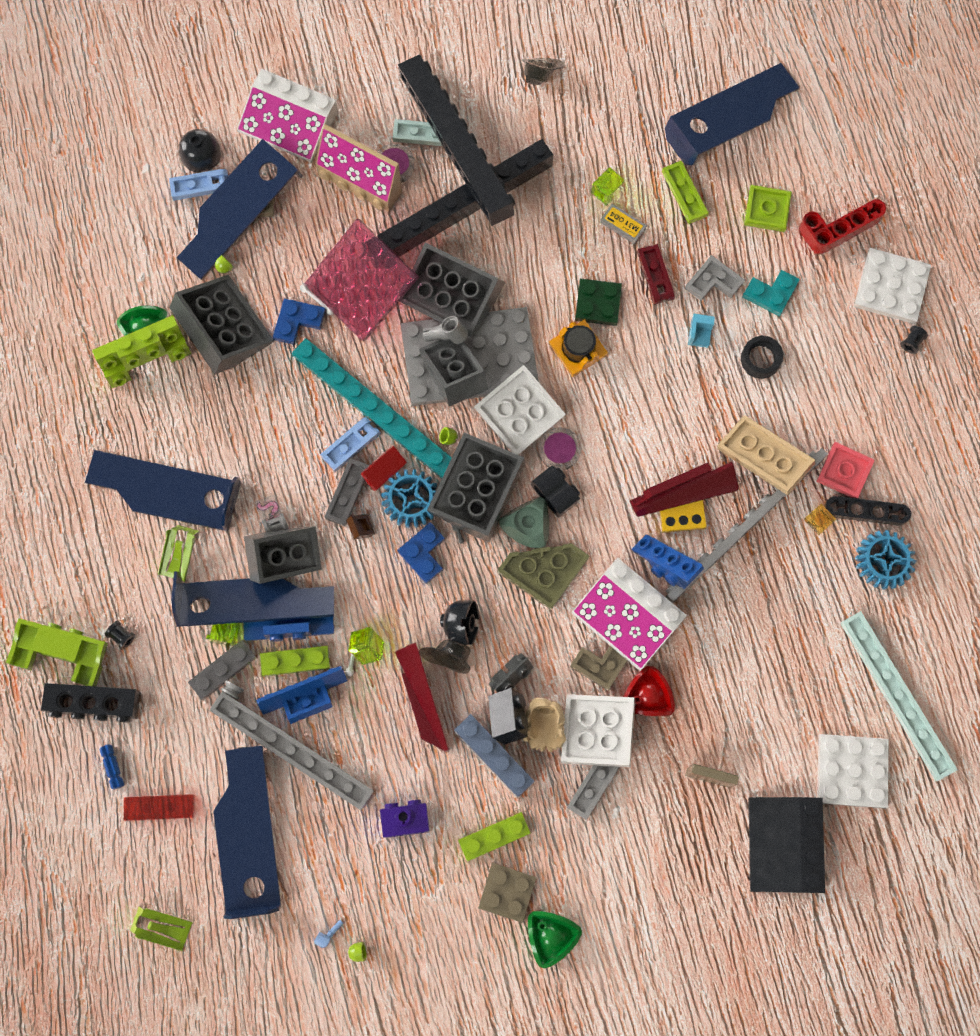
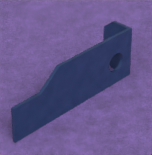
M779 63L670 116L665 126L666 140L685 165L692 166L696 163L700 154L770 121L776 100L798 90L800 87L784 66ZM694 119L704 121L707 125V131L704 133L693 131L690 122Z
M262 139L200 207L198 234L178 255L177 259L202 280L215 265L216 260L227 252L293 176L296 175L302 178L303 175ZM267 163H272L277 167L276 177L269 181L263 180L260 177L261 167Z
M94 450L85 479L86 484L117 490L133 512L223 531L229 530L241 486V481L238 477L229 480ZM217 490L223 494L222 505L214 509L207 507L204 502L206 494Z
M175 571L171 597L172 613L176 627L334 617V586L299 588L285 579L259 584L251 581L250 578L183 583L180 571ZM198 599H206L210 602V607L204 612L197 613L191 610L192 603Z
M261 745L225 750L229 786L213 811L226 909L223 919H236L274 913L281 909L263 747ZM251 877H257L264 883V892L257 898L247 896L244 891V884Z

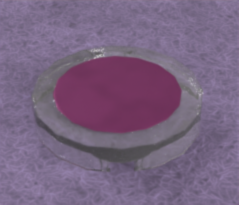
M391 143L377 151L399 163L401 183L411 177L415 161L412 152L406 146Z
M562 427L552 428L545 432L538 446L541 461L548 468L553 465L556 469L560 468L561 470H567L575 465L580 458L582 450L581 441L578 436L570 429Z

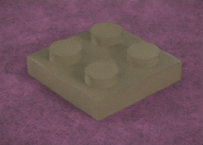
M492 863L478 909L523 923L536 877Z

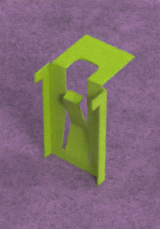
M180 525L166 531L158 575L173 578L174 572L180 571L181 566L180 574L182 581L185 582L195 541L193 535L200 531ZM178 530L188 532L183 550L182 565L181 555L183 541L176 540L175 542ZM175 544L173 557L169 565L168 571H166Z
M139 906L130 931L136 934L135 937L138 939L183 951L193 922L149 908L144 910ZM139 916L162 923H168L185 927L180 928L171 925L158 924L152 921L149 922V925L147 927V929L160 932L180 942L178 943L155 932H151L136 927Z

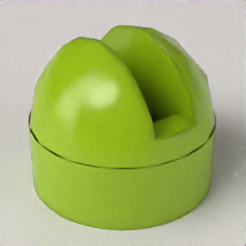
M222 255L215 262V268L220 273H228L234 267Z
M444 427L440 432V442L445 445L455 444V439H458L457 431Z
M364 942L354 943L350 946L348 955L352 961H366L367 953Z

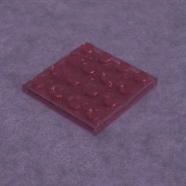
M356 219L304 284L361 341H366L419 276L360 219Z

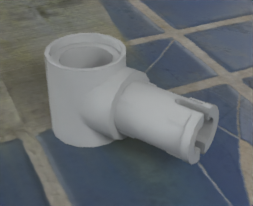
M455 316L447 317L440 326L424 328L423 337L426 342L442 339L460 344L468 336V330Z

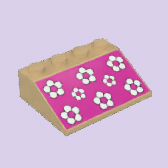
M326 124L323 126L316 161L318 175L325 181L330 180L336 183L344 191L349 190L358 199L371 202L375 208L379 210L384 209L389 212L402 193L399 163Z

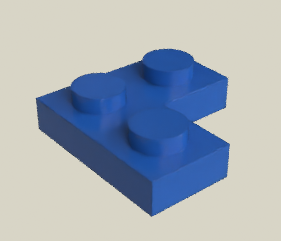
M284 298L274 330L273 340L294 345L300 326L321 330L326 309Z
M430 522L397 550L398 554L425 584H428L443 571V568L429 553L445 541V538Z

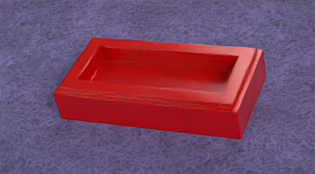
M391 446L361 473V476L376 491L407 462L398 450Z

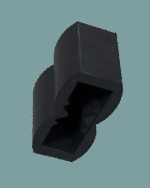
M552 465L532 480L531 486L540 497L546 500L547 506L559 518L579 502L580 492L573 484L569 485L565 481L566 476L560 468L556 469Z

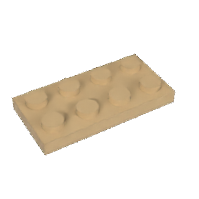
M745 415L717 445L720 452L786 495L791 493L815 465V459Z

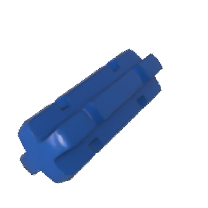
M108 744L100 747L99 751L101 757H104L103 764L107 777L110 778L111 789L115 790L123 787L124 782L122 777L119 776L121 772L116 756H113V746Z

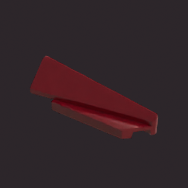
M729 462L712 470L709 463H705L648 488L643 492V495L629 502L636 516L640 517L738 491L739 485L732 462Z
M415 642L395 651V654L404 671L402 677L419 733L423 741L434 745L444 752H449Z

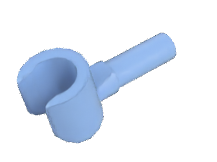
M339 920L328 931L327 935L319 932L314 943L321 948H325L336 931L344 923Z

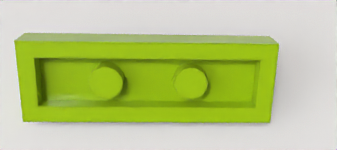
M682 161L664 167L662 174L688 224L707 217L708 211Z
M328 646L260 653L263 677L330 669Z
M522 812L458 841L468 862L531 833Z

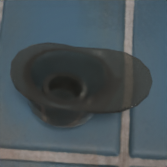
M552 58L521 59L525 62L524 75L526 76V82L533 85L548 82L554 70L566 66L564 62Z
M444 640L436 648L424 647L419 650L420 656L431 663L447 667L462 674L470 672V666L467 662L471 649L466 645L452 640Z

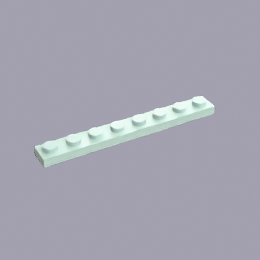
M860 611L840 623L934 780L939 781L957 771L958 769L863 613Z

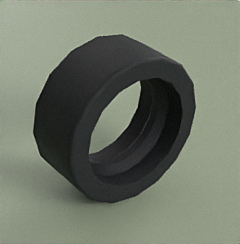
M761 335L753 337L747 342L741 353L740 361L742 368L747 374L754 378L764 379L771 377L777 372L783 362L784 354L781 345L775 339ZM757 346L768 348L774 354L773 364L765 369L755 366L749 358L751 350Z

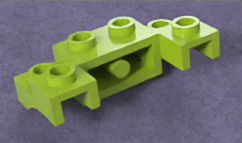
M173 315L92 350L98 365L112 389L131 381L132 379L128 371L166 354H168L171 362L182 360L186 356L191 355V351Z
M18 618L12 646L6 661L7 664L32 670L38 653L76 664L71 681L85 686H97L103 668L101 663L108 643L83 636L82 631L70 628L68 632L61 630L62 626L49 622L48 626Z

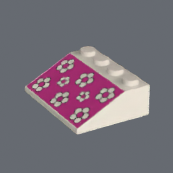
M261 68L251 87L237 132L258 141L264 139L272 147L312 163L319 150L323 126L326 124L331 127L338 113L337 102L334 98Z
M619 558L611 564L571 612L639 671L642 670L687 616Z

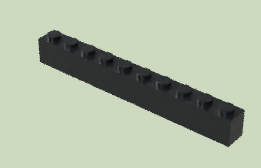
M419 54L398 64L401 80L491 226L514 216L513 206L516 204L513 196L506 193L503 180L496 177L493 164H488L486 154L482 148H478L474 134H469L467 131L468 126L465 120L459 118L457 107L454 103L451 104L449 102V95L445 89H441L437 75H432L428 61H424Z
M541 139L494 167L496 177L503 180L506 187L505 191L508 193L552 167L554 154L544 140ZM464 184L365 242L366 254L378 270L481 208L467 185Z

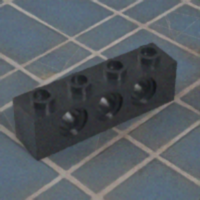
M45 683L41 711L48 713V717L62 718V714L71 715L72 719L84 720L85 716H94L93 720L107 721L108 717L116 718L117 722L130 723V719L138 718L141 692L136 689ZM72 696L73 702L71 706L65 708L64 700ZM95 698V706L87 709V701ZM117 699L118 707L110 711V702Z

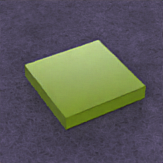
M750 185L744 226L785 232L792 191Z

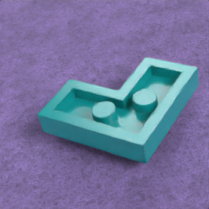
M783 270L780 271L772 286L753 277L742 298L780 317L800 279Z

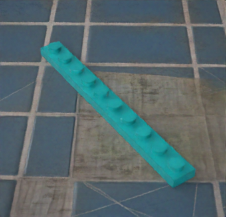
M305 338L291 353L297 361L441 479L443 478L452 459L451 456L308 339Z

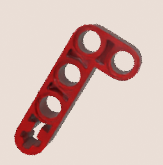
M879 199L872 200L828 225L819 213L810 211L805 214L799 226V231L814 253L824 254L877 225L886 212V205ZM853 220L859 221L860 224H856ZM807 222L812 223L814 227L809 226ZM836 229L841 230L843 234H839ZM818 239H822L826 243L822 244L818 241Z

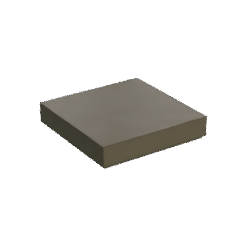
M697 764L687 768L685 775L728 788L736 786L739 780L738 775Z

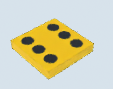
M703 500L659 511L662 533L706 529Z

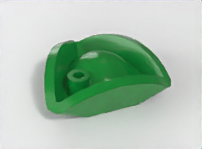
M137 306L122 313L117 319V326L121 333L126 336L165 319L167 312L165 309L157 306Z
M543 911L531 912L528 916V934L531 949L538 966L544 969L551 967L567 956L582 936L581 927L560 915Z

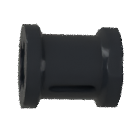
M912 326L906 340H902L900 343L901 347L908 353L917 354L920 344L928 337L927 331L921 327Z
M118 620L113 622L105 632V636L112 638L118 643L121 650L126 649L135 638V634L133 632L129 633L124 629Z

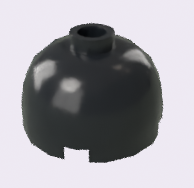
M193 129L181 138L179 142V156L183 165L190 171L201 173L202 170L206 169L209 171L219 163L221 158L220 145L215 136L209 131Z
M458 600L447 607L445 614L441 615L440 625L444 628L448 639L461 645H472L475 642L479 628L475 626V619H479L477 602Z

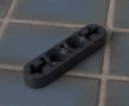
M832 496L824 504L825 513L832 518L897 526L905 524L911 518L909 507L898 503ZM836 502V506L844 507L845 503H847L846 509L838 508L836 512L833 511L830 505ZM858 504L861 506L862 513L860 515L853 514L851 505ZM873 508H882L884 511L883 517L878 518L874 516ZM899 510H901V514L905 515L901 520L898 515H891L888 519L889 513H897Z

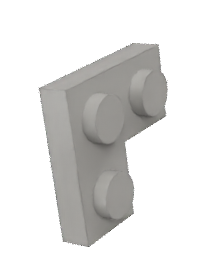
M711 255L686 284L685 289L700 301L704 299L714 286L732 298L743 285L745 279Z

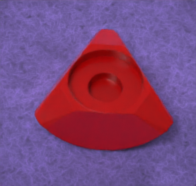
M648 665L644 667L632 680L623 696L635 698L634 714L669 716L675 711L671 688L662 673L654 666Z

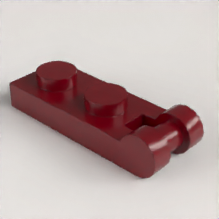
M655 244L639 248L637 254L653 305L660 304L663 300H675L674 291L659 245ZM664 287L665 291L659 293L657 288Z

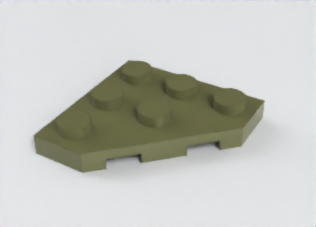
M572 543L551 548L532 549L525 552L509 553L498 568L497 573L549 610H552L590 556Z

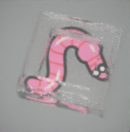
M275 494L254 502L261 522L264 519L268 521L276 518L282 513Z

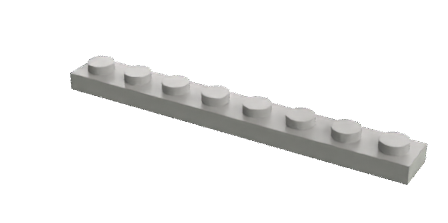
M223 691L209 711L362 811L374 792L372 789Z

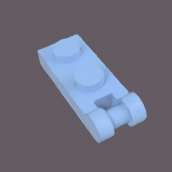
M218 169L169 178L173 201L213 194L229 176L226 169ZM213 180H219V183L213 184Z
M367 417L362 418L320 454L321 458L334 472L338 471L350 458H353L381 434L377 428L371 426V421ZM362 430L367 433L364 437L359 433Z

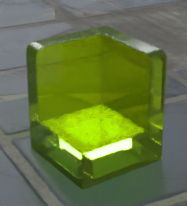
M609 167L592 184L591 193L607 206L612 201L613 193L624 183V179Z
M240 624L212 625L210 635L207 634L206 639L212 643L234 646L237 642Z
M371 627L351 632L348 650L361 664L365 665L382 660L384 641Z

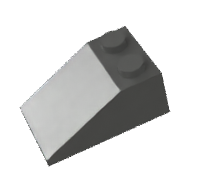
M441 339L419 349L436 386L449 407L488 390L485 371L465 342L455 344L451 340Z
M316 526L244 536L251 581L261 584L322 570Z

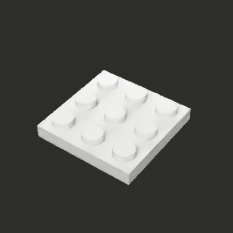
M869 248L853 307L916 324L931 264Z
M524 365L474 406L475 410L508 449L517 455L566 415Z
M567 694L564 721L566 741L562 746V764L631 767L635 698Z
M819 734L817 798H823V804L888 808L889 739Z

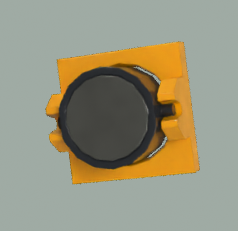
M585 319L577 324L571 322L567 328L563 327L558 336L549 341V345L572 377L608 356L607 350Z

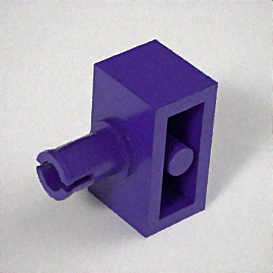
M421 799L407 801V806L400 807L398 803L385 804V809H380L383 838L430 832L427 804L421 803Z

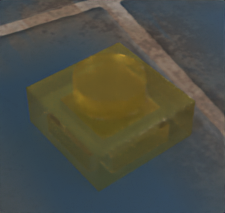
M822 504L804 518L806 523L818 535L836 521L835 517Z

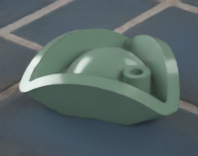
M538 497L511 510L500 518V527L509 537L524 546L543 548L547 543L549 534V515L546 500Z

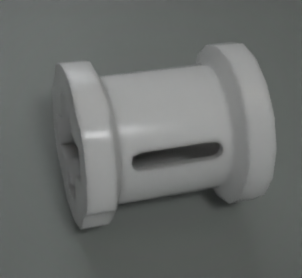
M283 513L268 521L262 520L266 532L289 529Z

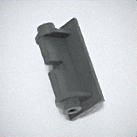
M520 653L515 655L505 665L509 672L505 673L500 669L490 679L491 682L488 685L493 690H496L497 693L509 688L514 689L515 685L521 679L526 678L534 667L530 660Z

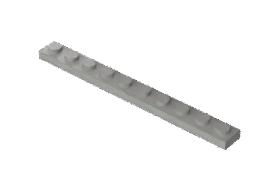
M823 448L817 453L813 450L808 455L815 459V465L803 479L828 455ZM774 487L776 492L772 496L769 494L764 496L759 502L761 506L756 511L752 508L743 517L745 521L741 525L736 523L728 531L730 536L725 540L720 538L712 546L715 550L710 555L706 552L697 560L704 567L702 572L685 589L677 585L675 587L671 585L666 590L668 593L666 598L674 603L776 506L786 494Z

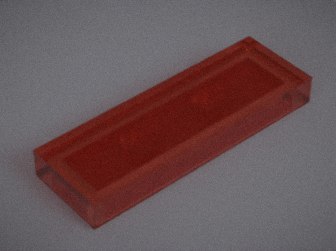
M195 795L124 797L123 821L194 818Z

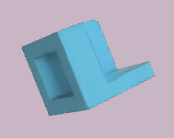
M693 314L690 323L688 345L709 347L711 330L715 320L714 316Z

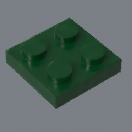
M580 278L575 321L581 322L585 319L588 323L617 326L622 283Z

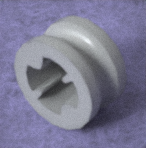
M226 680V686L221 688V691L238 700L239 693H243L244 690Z

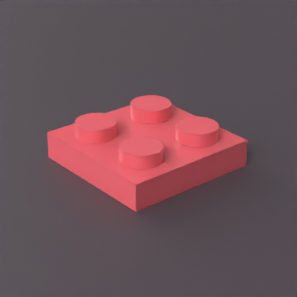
M834 442L816 482L846 496L858 499L875 460Z

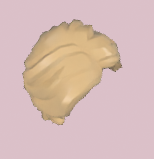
M538 697L533 699L525 715L528 721V737L523 738V741L529 742L532 750L536 749L538 751L540 749L541 752H544L546 747L548 752L562 748L566 737L564 735L565 717L561 706L557 702H551L545 698Z

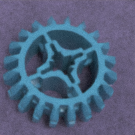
M405 469L404 476L402 477L397 472V480L390 477L389 483L391 485L385 484L384 489L387 492L381 494L382 498L386 499L381 502L383 507H387L384 510L385 514H391V521L398 518V526H401L403 521H405L406 528L410 527V522H414L415 528H418V521L426 525L425 517L430 520L434 518L433 514L428 512L427 509L435 495V489L438 487L437 483H431V476L424 479L425 472L423 471L417 476L416 469H413L412 475H408V470ZM413 483L409 489L400 488L405 484ZM421 486L429 494L428 502L419 496ZM394 495L403 501L401 511L393 504ZM414 495L415 501L412 500V502L408 503L407 496ZM414 508H424L418 513L409 514Z
M885 530L883 535L880 531H876L874 535L869 534L867 540L863 539L860 542L862 547H858L856 550L860 555H857L855 560L861 562L856 565V568L863 569L860 577L866 575L868 577L866 583L874 581V588L881 584L882 590H886L888 586L891 589H895L897 585H904V580L908 581L911 578L909 573L915 571V568L911 566L916 564L917 561L911 558L915 555V551L908 550L911 547V543L905 545L903 543L905 537L898 539L897 532H894L891 536L889 530ZM882 544L879 553L870 555L871 548L874 545ZM892 548H894L899 555L895 554ZM872 565H875L879 569V573L872 567ZM901 565L897 575L889 576L892 566Z

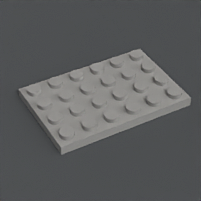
M527 307L488 312L473 336H467L464 341L485 371L488 390L468 399L486 397L523 365L539 382ZM435 319L400 323L411 405L419 406L446 402L419 352L420 348L441 340L426 342L423 337L424 328L437 327L442 323Z

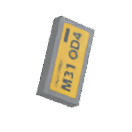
M614 204L610 205L600 219V223L633 244L638 241L647 225Z

